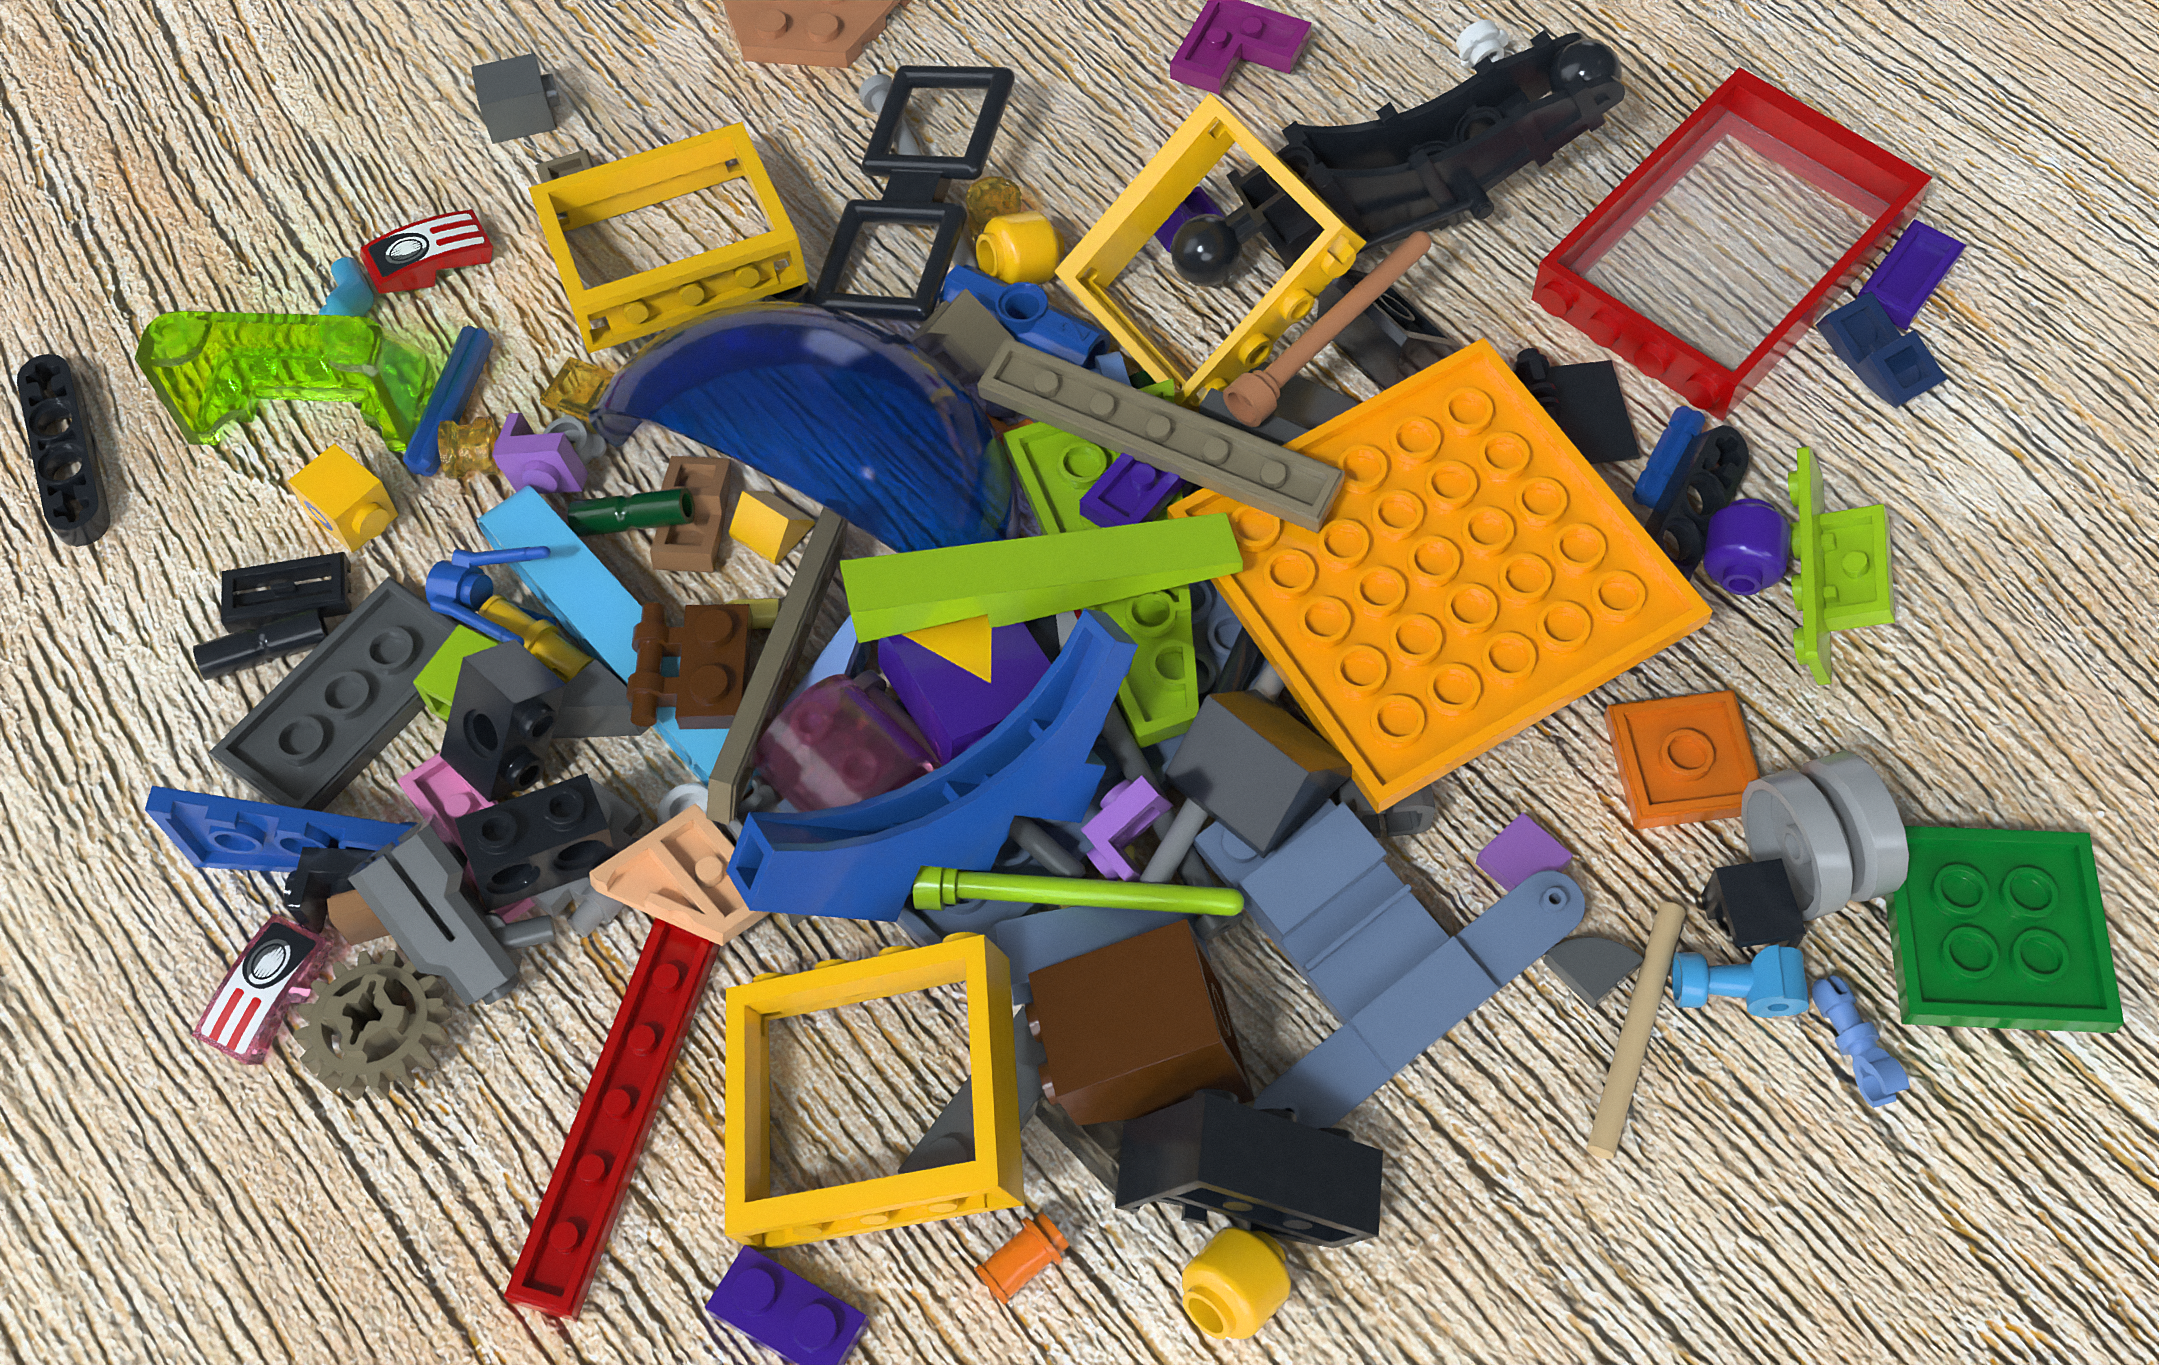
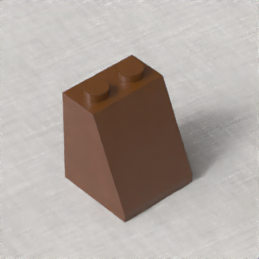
M1187 919L1028 973L1034 1000L1025 1003L1026 1018L1036 1042H1043L1048 1061L1038 1065L1041 1084L1049 1103L1052 1106L1060 1103L1077 1126L1141 1118L1193 1098L1194 1093L1201 1089H1220L1232 1092L1238 1096V1103L1240 1104L1255 1100L1221 979Z

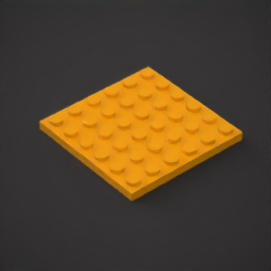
M1484 337L1282 445V447L1345 471L1344 484L1319 533L1206 488H1202L1167 507L1168 520L1226 512L1243 560V571L1210 580L1325 742L1340 752L1352 764V775L1350 777L1377 814L1707 625L1713 612Z

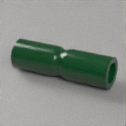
M683 487L636 493L631 497L619 495L572 501L568 507L567 517L570 529L577 537L625 532L631 528L642 530L690 524L694 519L695 505L691 492L688 488Z

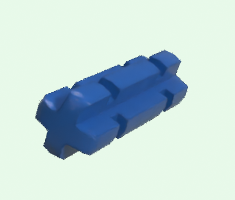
M1680 406L1674 410L1667 429H1664L1646 463V469L1642 471L1635 484L1632 497L1637 504L1646 505L1651 510L1654 509L1688 443L1694 436L1701 434L1705 423L1703 413L1693 411L1688 406Z

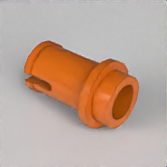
M1043 1212L1032 1221L1027 1216L1020 1220L1024 1228L981 1265L978 1264L974 1268L1003 1305H1006L1016 1292L1053 1261L1057 1266L1061 1264L1063 1259L1060 1254L1070 1246L1061 1232Z

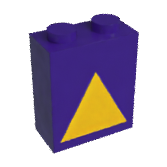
M987 614L881 638L878 642V664L942 766L988 735L1030 694L1052 665L1023 622L990 628Z

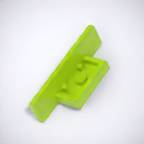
M1806 446L1797 448V471L1788 473V488L1791 502L1794 508L1799 507V521L1790 523L1792 531L1790 541L1795 558L1801 559V573L1792 575L1791 586L1795 607L1798 612L1803 611V627L1794 628L1793 642L1798 664L1800 666L1808 665L1818 686L1832 684L1830 632L1894 623L1895 609L1890 526L1885 505L1878 504L1825 513L1823 476L1811 447Z

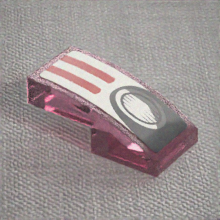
M274 913L259 929L229 969L203 1012L192 1036L245 1065H261L290 1004L306 1003L312 991L310 984L317 980L335 942L282 914Z

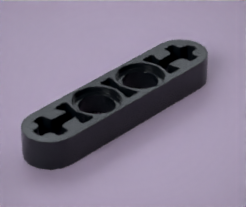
M54 354L38 355L21 367L17 374V386L44 517L62 542L69 546H86L99 540L106 533L110 525V512L81 383L64 358ZM50 380L52 390L56 397L48 398L44 393L48 386L47 382ZM60 418H72L70 426L64 432L52 436L45 435V430L53 421ZM75 461L82 462L80 470L73 477L65 480L54 479L56 471L62 465ZM72 500H78L84 508L80 511V519L75 521L74 507L70 503Z
M1722 425L1698 434L1691 439L1644 526L1646 532L1688 582L1705 552L1711 517L1718 510L1729 505L1748 467L1749 450L1741 434L1731 426ZM1716 463H1718V464L1720 465L1719 467L1713 468V469H1711V470H1709V471L1707 470V469H1710V468H1712V467H1715ZM1689 485L1695 488L1701 497L1702 511L1700 515L1689 504L1687 497ZM1666 530L1673 534L1679 545L1677 560L1670 557L1665 549L1663 537Z

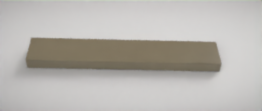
M1007 337L1003 340L977 384L979 397L1117 453L1133 456L1137 461L1149 464L1164 472L1179 475L1184 480L1315 533H1319L1345 481V471Z
M826 499L710 774L707 801V819L729 825L736 817L844 551L849 518V509L846 503Z

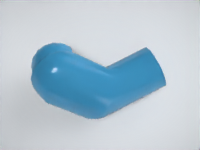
M351 257L340 258L331 266V273L338 287L326 297V305L321 307L318 314L321 323L328 330L335 333L344 332L349 324H356L372 308L374 303V294L357 260Z

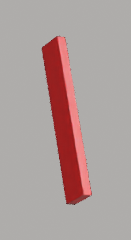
M655 917L503 1296L509 1303L577 1322L721 945Z

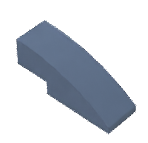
M1075 906L994 923L997 946L1010 960L1013 1004L1017 1006L1034 1000L1028 973L1183 919L1188 920L1211 961L1206 942L1201 938L1195 927V923L1198 921L1197 914Z

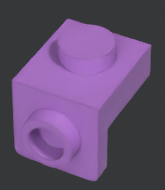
M522 413L508 414L500 436L495 441L492 456L497 467L503 471L515 492H518L527 485L532 487L538 494L582 491L589 473L565 433L535 434Z
M1142 775L1134 782L1127 779L1112 788L1100 803L1103 810L1081 829L1094 845L1086 853L1097 869L1111 881H1117L1121 877L1125 882H1139L1143 872L1124 849L1174 806L1155 784Z

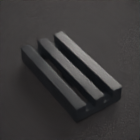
M338 552L222 571L221 623L228 633H235L245 629H258L267 622L316 607L320 609L324 618L350 614L352 612V603L348 598V594L351 593V582L347 574L351 573V563L345 552ZM331 576V579L298 585L294 583L298 581ZM270 586V589L237 594V591Z

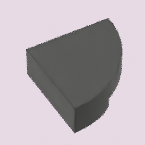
M1584 937L1572 939L1555 946L1546 953L1543 963L1593 1010L1640 968L1644 958L1621 943L1604 938Z

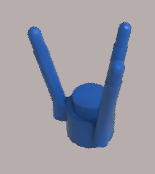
M546 546L483 552L455 549L452 561L441 560L437 562L428 574L425 591L430 608L433 612L450 615L502 643L516 639L524 646L525 641L522 637L475 613L493 596L494 589L491 578L485 575L478 566L545 559L550 556L551 551ZM516 606L537 621L545 619L555 626L557 624L556 620L552 617Z

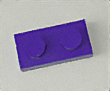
M1122 453L1079 500L1080 515L1101 528L1152 522L1186 484L1187 480L1180 478L1179 475L1174 473H1167L1149 464L1137 461L1133 456Z
M747 1245L743 1246L704 1307L710 1316L792 1365H845L870 1323L867 1315Z

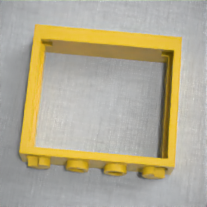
M1209 93L1054 272L1156 383L1173 378L1174 402L1176 405L1199 413L1200 404L1211 388L1224 392L1242 373L1249 372L1250 369L1258 367L1270 356L1274 343L1292 324L1301 321L1309 314L1314 306L1315 298L1333 279L1342 276L1351 268L1356 259V254L1367 242L1247 124ZM1237 142L1325 230L1192 377L1189 378L1106 288L1229 148Z
M743 122L528 188L588 354L742 305L767 295L776 294L807 282L809 283L799 238ZM737 158L738 164L726 166L725 161ZM746 177L771 230L770 232L584 290L563 232L735 178ZM566 211L568 217L558 220L556 214ZM786 259L789 266L775 271L773 262ZM606 316L608 325L592 330L589 321Z
M973 932L954 933L946 936L942 943L920 948L891 946L879 951L877 957L853 962L844 959L825 960L817 963L814 970L791 975L777 972L763 973L755 976L752 979V983L726 988V1236L751 1247L757 1252L1025 1205L1010 960L984 934L980 935ZM966 981L976 1161L770 1198L769 1021Z

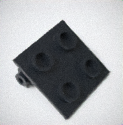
M1527 348L1517 354V361L1512 371L1590 464L1639 459V450L1612 360L1550 367L1548 358L1540 354V351L1536 348Z

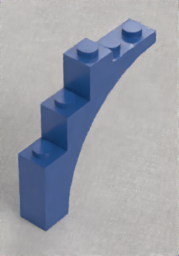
M1084 608L1061 653L1030 694L988 735L946 765L899 789L851 805L801 813L749 812L726 869L727 874L749 910L897 922L907 896L913 891V882L921 865L990 872L1001 846L1008 838L1010 825L1015 815L1081 823L1093 796L1100 787L1101 778L1107 767L1092 750L1097 736L1103 730L1106 716L1123 678L1130 670L1132 658L1138 644L1107 612Z

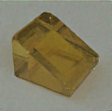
M569 357L539 400L543 406L593 424L621 407L628 397L620 374Z

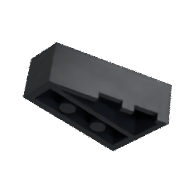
M1201 1089L1194 1093L1193 1098L1124 1124L1115 1208L1138 1212L1141 1205L1153 1201L1182 1206L1181 1221L1204 1224L1207 1219V1211L1248 1221L1247 1230L1252 1232L1262 1231L1273 1238L1334 1249L1379 1236L1383 1150L1355 1142L1354 1134L1347 1130L1339 1128L1316 1129L1297 1123V1116L1292 1112L1274 1108L1258 1110L1238 1103V1096L1232 1092L1220 1089Z

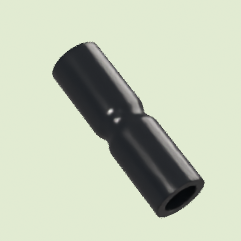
M316 607L267 622L258 629H245L194 645L193 653L197 667L202 677L207 681L259 665L267 658L277 659L316 647L329 635V631L322 612Z

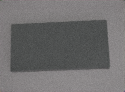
M388 576L208 753L218 765L269 803L322 812L426 706L413 681L459 624L445 614L433 612L428 602Z

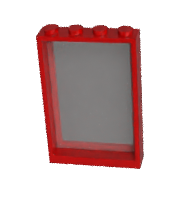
M1739 67L1540 261L1531 300L1541 305L1550 315L1561 318L1589 336L1597 345L1606 347L1636 366L1644 375L1655 378L1685 397L1694 407L1705 410L1723 422L1916 216L1932 176Z

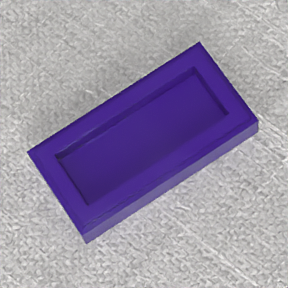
M1914 219L1862 287L1857 298L1872 291L1893 324L1907 331L1958 262L1966 244Z

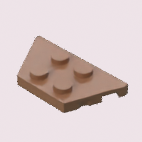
M722 0L744 61L848 68L863 53L862 49L865 44L875 40L887 27L885 17L897 4L906 7L911 0Z

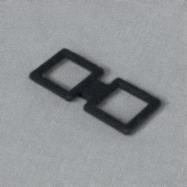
M903 65L896 70L862 160V169L867 175L890 178L881 200L852 199L846 204L814 288V299H816L813 304L814 313L827 316L924 322L934 312L967 218L966 209L961 204L944 203L952 179L976 180L982 175L1015 81V76L1011 69L1007 67ZM913 88L988 89L964 157L889 154ZM863 222L939 226L914 298L837 293Z

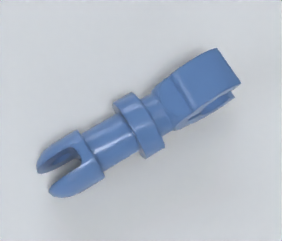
M1834 975L1829 976L1827 980L1818 979L1812 986L1814 1003L1822 1017L1829 1018L1839 1034L1835 1039V1043L1841 1054L1851 1055L1856 1083L1863 1098L1873 1108L1896 1102L1895 1092L1910 1088L1908 1077L1902 1066L1887 1051L1878 1047L1876 1041L1880 1038V1035L1872 1022L1864 1023L1854 1006L1857 999L1844 979Z

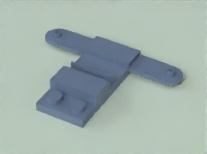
M1329 797L1264 859L1217 821L1194 837L1192 843L1228 888L1236 889L1243 895L1244 908L1343 1025L1269 1084L1254 1102L1253 1108L1255 1109L1274 1108L1286 1110L1297 1116V1123L1316 1129L1333 1127L1385 1083L1393 1079L1489 1001L1503 987L1569 935L1583 919L1586 907L1584 895L1574 880L1566 874L1554 870L1539 871L1525 879L1457 935L1450 938L1411 893L1412 887L1409 883L1404 885L1384 862L1388 854L1344 802L1336 806Z

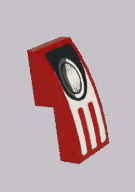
M473 209L433 216L395 229L362 246L360 257L379 294L435 287L436 271L440 269L491 263L493 245Z

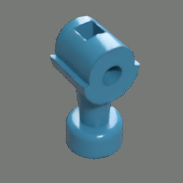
M1776 944L1764 948L1755 956L1752 963L1708 966L1706 958L1698 952H1675L1671 982L1673 1000L1677 1008H1700L1706 1004L1708 994L1746 998L1747 1011L1751 1015L1762 1018L1796 1015L1805 1012L1809 1008L1803 952L1799 949L1782 947Z

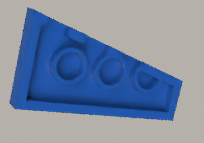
M159 786L151 787L145 811L193 866L199 868L290 873L293 870H297L303 847L378 851L391 841L397 846L400 843L397 838L418 824L417 822L396 824Z

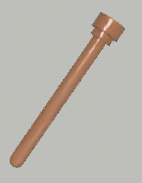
M1424 231L1412 233L1264 371L1245 372L1234 380L1223 392L1224 402L1232 415L1249 427L1259 426L1276 410L1277 400L1280 397L1279 389L1429 251L1431 247L1430 236Z

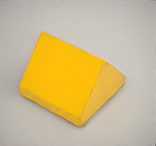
M742 491L729 529V535L777 566L813 527L814 519L769 491Z

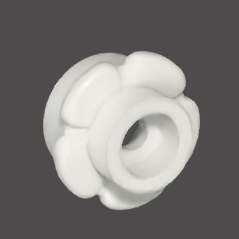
M1487 19L1468 26L1456 41V46L1460 52L1461 65L1464 68L1473 67L1487 56L1492 62L1502 59L1505 54L1503 47L1508 44L1509 40L1507 32L1505 30L1499 31L1495 23Z

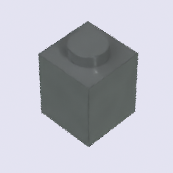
M535 53L471 67L478 105L492 144L556 130L551 107L561 105L558 90L552 73L542 75Z

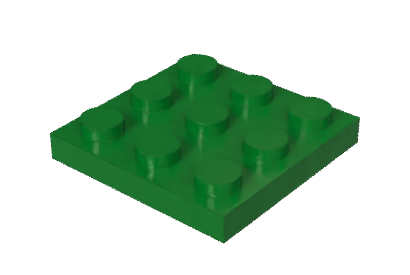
M1904 826L1909 852L1907 878L1899 890L1885 894L1901 1024L2115 1033L2124 1024L2090 833Z

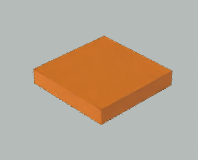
M1734 690L1607 705L1604 720L1634 830L1741 817L1742 794L1750 781L1761 777Z

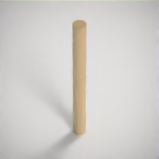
M1662 902L1659 904L1644 953V960L1638 973L1586 1150L1599 1158L1613 1159L1616 1153L1686 914L1685 909L1675 903Z

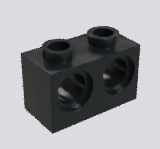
M587 773L454 819L487 912L590 876V871L615 856L609 827Z

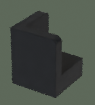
M1782 858L1714 869L1701 894L1702 903L1708 920L1726 918L1733 942L1737 947L1742 948L1769 943L1771 946L1778 944L1782 947H1798L1806 934V930Z

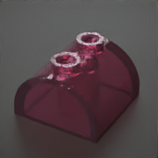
M835 674L824 678L795 698L777 716L761 738L756 748L754 762L756 771L798 813L851 805L899 789L941 767L915 739L846 674Z

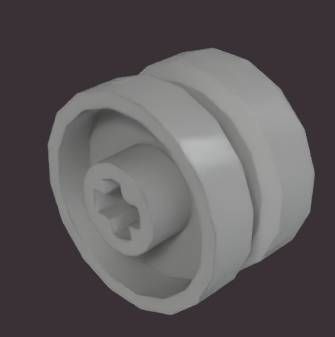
M1844 750L1806 762L1802 765L1799 772L1793 769L1780 771L1750 781L1742 794L1741 817L1746 843L1753 862L1782 858L1802 921L1814 920L1843 910L1849 899L1853 902L1868 901L1897 891L1906 880L1909 852L1902 820L1894 799L1882 779L1862 757Z

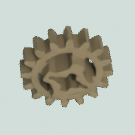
M388 949L380 964L374 961L367 950L359 952L357 967L352 970H348L340 961L332 964L333 973L336 977L333 982L327 984L323 981L314 980L310 984L319 996L316 1003L298 1005L297 1012L310 1024L293 1032L294 1039L306 1050L300 1057L301 1062L312 1074L318 1073L317 1079L326 1089L333 1092L341 1086V1089L351 1100L359 1101L365 1092L366 1086H370L371 1090L380 1100L387 1099L390 1091V1082L397 1079L408 1089L414 1087L415 1080L411 1070L417 1065L433 1070L437 1063L428 1052L431 1045L448 1044L450 1039L445 1030L437 1024L452 1017V1010L440 998L445 993V990L434 975L427 976L428 974L420 973L411 961L404 965L403 960L395 950ZM403 991L413 996L416 1014L409 1013L405 1008L407 1002L402 997ZM332 1035L338 1036L341 1039L339 1048L345 1053L343 1059L337 1057L334 1052Z

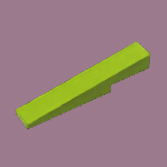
M1226 512L839 561L858 643L986 614L990 628L1007 626L1243 571V560Z

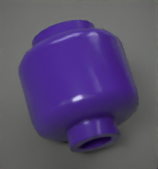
M1739 499L1732 502L1729 506L1718 510L1709 521L1703 567L1708 576L1722 585L1725 590L1736 595H1753L1760 590L1777 584L1784 577L1788 562L1792 531L1787 519L1776 511L1775 507L1770 503L1760 499Z

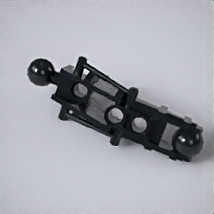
M1543 30L1530 39L1533 45L1532 48L1492 62L1488 56L1473 66L1477 74L1431 101L1405 112L1398 113L1392 103L1388 102L1376 111L1380 119L1359 124L1312 126L1298 124L1295 120L1282 130L1289 144L1276 154L1367 242L1357 253L1364 252L1367 255L1383 250L1382 245L1408 238L1416 231L1428 232L1438 228L1442 231L1449 225L1454 228L1467 219L1464 212L1468 210L1477 220L1490 216L1494 211V204L1486 194L1487 191L1531 161H1535L1538 167L1541 168L1554 159L1552 154L1588 129L1592 133L1606 123L1602 114L1623 101L1625 95V88L1621 83V62L1617 53L1598 39H1587L1583 34L1574 32L1552 40L1547 32ZM1550 91L1552 92V95H1549V96H1546V97L1542 98L1544 95H1546V94L1549 93ZM1260 165L1243 177L1234 169L1226 176L1243 205L1225 218L1217 214H1200L1186 219L1174 234L1170 246L1172 263L1176 272L1184 280L1195 286L1212 287L1230 278L1238 268L1242 257V244L1259 232L1264 235L1290 269L1325 229Z

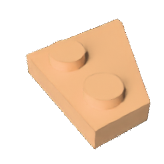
M696 803L589 872L590 884L596 892L721 946L771 913L749 910L726 872L735 848L714 823L707 819V815Z

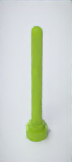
M922 865L913 882L915 909L944 911L947 904L958 905L960 898L1223 916L1237 915L1244 907L1243 895L1238 890L1221 887L962 871V869Z

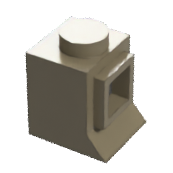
M965 288L950 304L947 300L942 302L903 347L924 348L927 351L925 355L953 384L957 382L962 386L972 380L978 383L1005 337L1012 340L1015 339Z

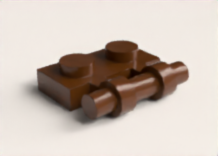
M655 602L644 604L642 606L641 622L633 628L632 649L637 652L636 671L628 677L626 698L632 703L630 721L640 727H650L657 723L658 707H676L675 719L680 730L730 729L748 687L753 624L750 605H685L684 626L669 627L666 625L668 609L665 605ZM663 657H681L679 677H663L661 675Z

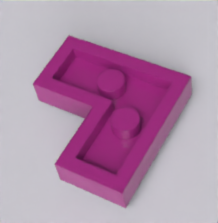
M1208 0L1170 62V79L1219 95L1240 58L1290 74L1310 40L1312 22L1241 0Z

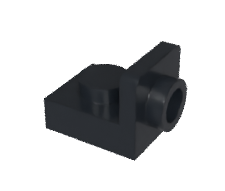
M316 847L302 848L297 870L291 871L287 877L284 899L288 911L307 933L322 932L328 911L327 899L337 894L355 890L348 877L355 866L376 851Z

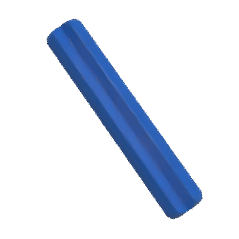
M467 325L461 329L406 449L403 462L407 465V470L415 475L421 474L431 477L440 466L493 346V342L489 338V332L481 327L475 328Z

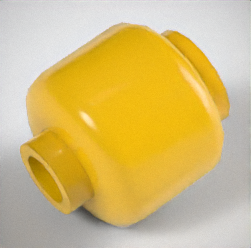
M1035 210L1001 215L991 219L986 224L983 234L978 237L976 243V256L980 270L1009 285L1017 282H1029L1039 285L1051 280L1065 251L1064 239L1060 230L1056 226H1052L1049 219L1043 213Z
M1225 1227L1221 1229L1182 1271L1183 1305L1191 1320L1202 1331L1216 1339H1225L1227 1337L1231 1339H1249L1264 1326L1290 1295L1291 1278L1285 1265L1286 1257L1283 1249L1271 1236L1262 1231L1252 1232L1241 1227Z

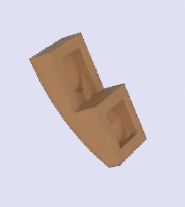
M671 456L661 490L688 488L694 500L695 515L693 522L690 524L657 528L650 549L653 570L714 572L729 495L730 459Z

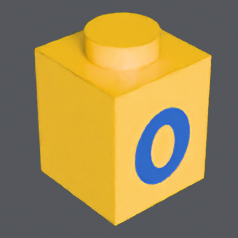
M336 443L332 444L288 480L307 515L352 553L368 540L380 535L387 525L399 516L382 482Z

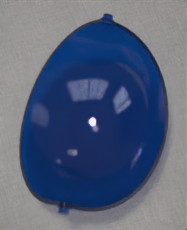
M776 301L728 306L697 315L657 335L634 353L614 374L588 414L589 421L596 432L606 440V443L614 447L622 446L643 421L710 447L808 497L860 528L896 553L1021 538V513L1015 477L1006 450L995 427L975 397L952 372L911 340L879 323L846 311L816 304Z

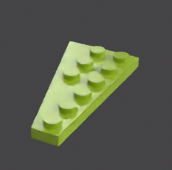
M1173 378L1138 389L1174 403ZM1041 421L1003 433L1005 451L1043 535L1101 528L1080 515L1079 500L1121 455L1120 453ZM1182 488L1153 521L1168 520L1167 507L1183 499ZM1189 584L1086 607V609L1107 612L1138 644L1132 658L1130 670L1123 678L1115 698L1139 748L1141 749L1186 733L1199 711Z

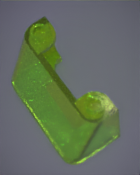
M207 311L167 312L156 317L147 325L141 336L134 358L189 445H218L220 439L218 429L226 422L239 417L241 422L253 423L260 399L362 402L360 414L366 426L378 427L379 425L382 427V438L389 451L406 452L435 385V371L423 349L376 321L362 316Z

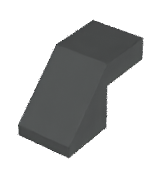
M595 659L566 683L558 712V721L551 739L641 736L650 727H640L630 721L632 703L626 698L627 687Z

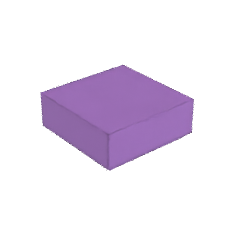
M1522 812L1478 853L1475 864L1506 891L1510 892L1529 876L1539 871L1554 870L1560 873L1563 872L1570 865L1573 854Z

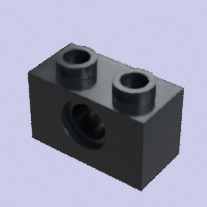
M516 639L463 657L440 757L488 802L512 792L524 791L540 781V777L544 772L545 759L553 730L558 721V712L566 684Z

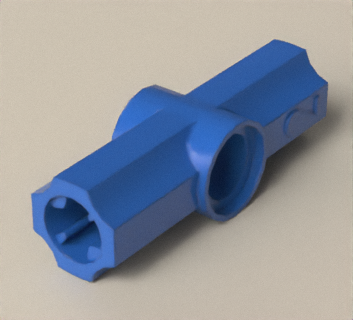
M957 264L945 277V283L939 295V304L945 300L950 304L962 290L967 288L1017 342L1088 370L1095 369V356L1106 354L1110 348L1109 333L1048 304L1047 295L1036 284L1017 282L1009 285L968 264L963 267Z

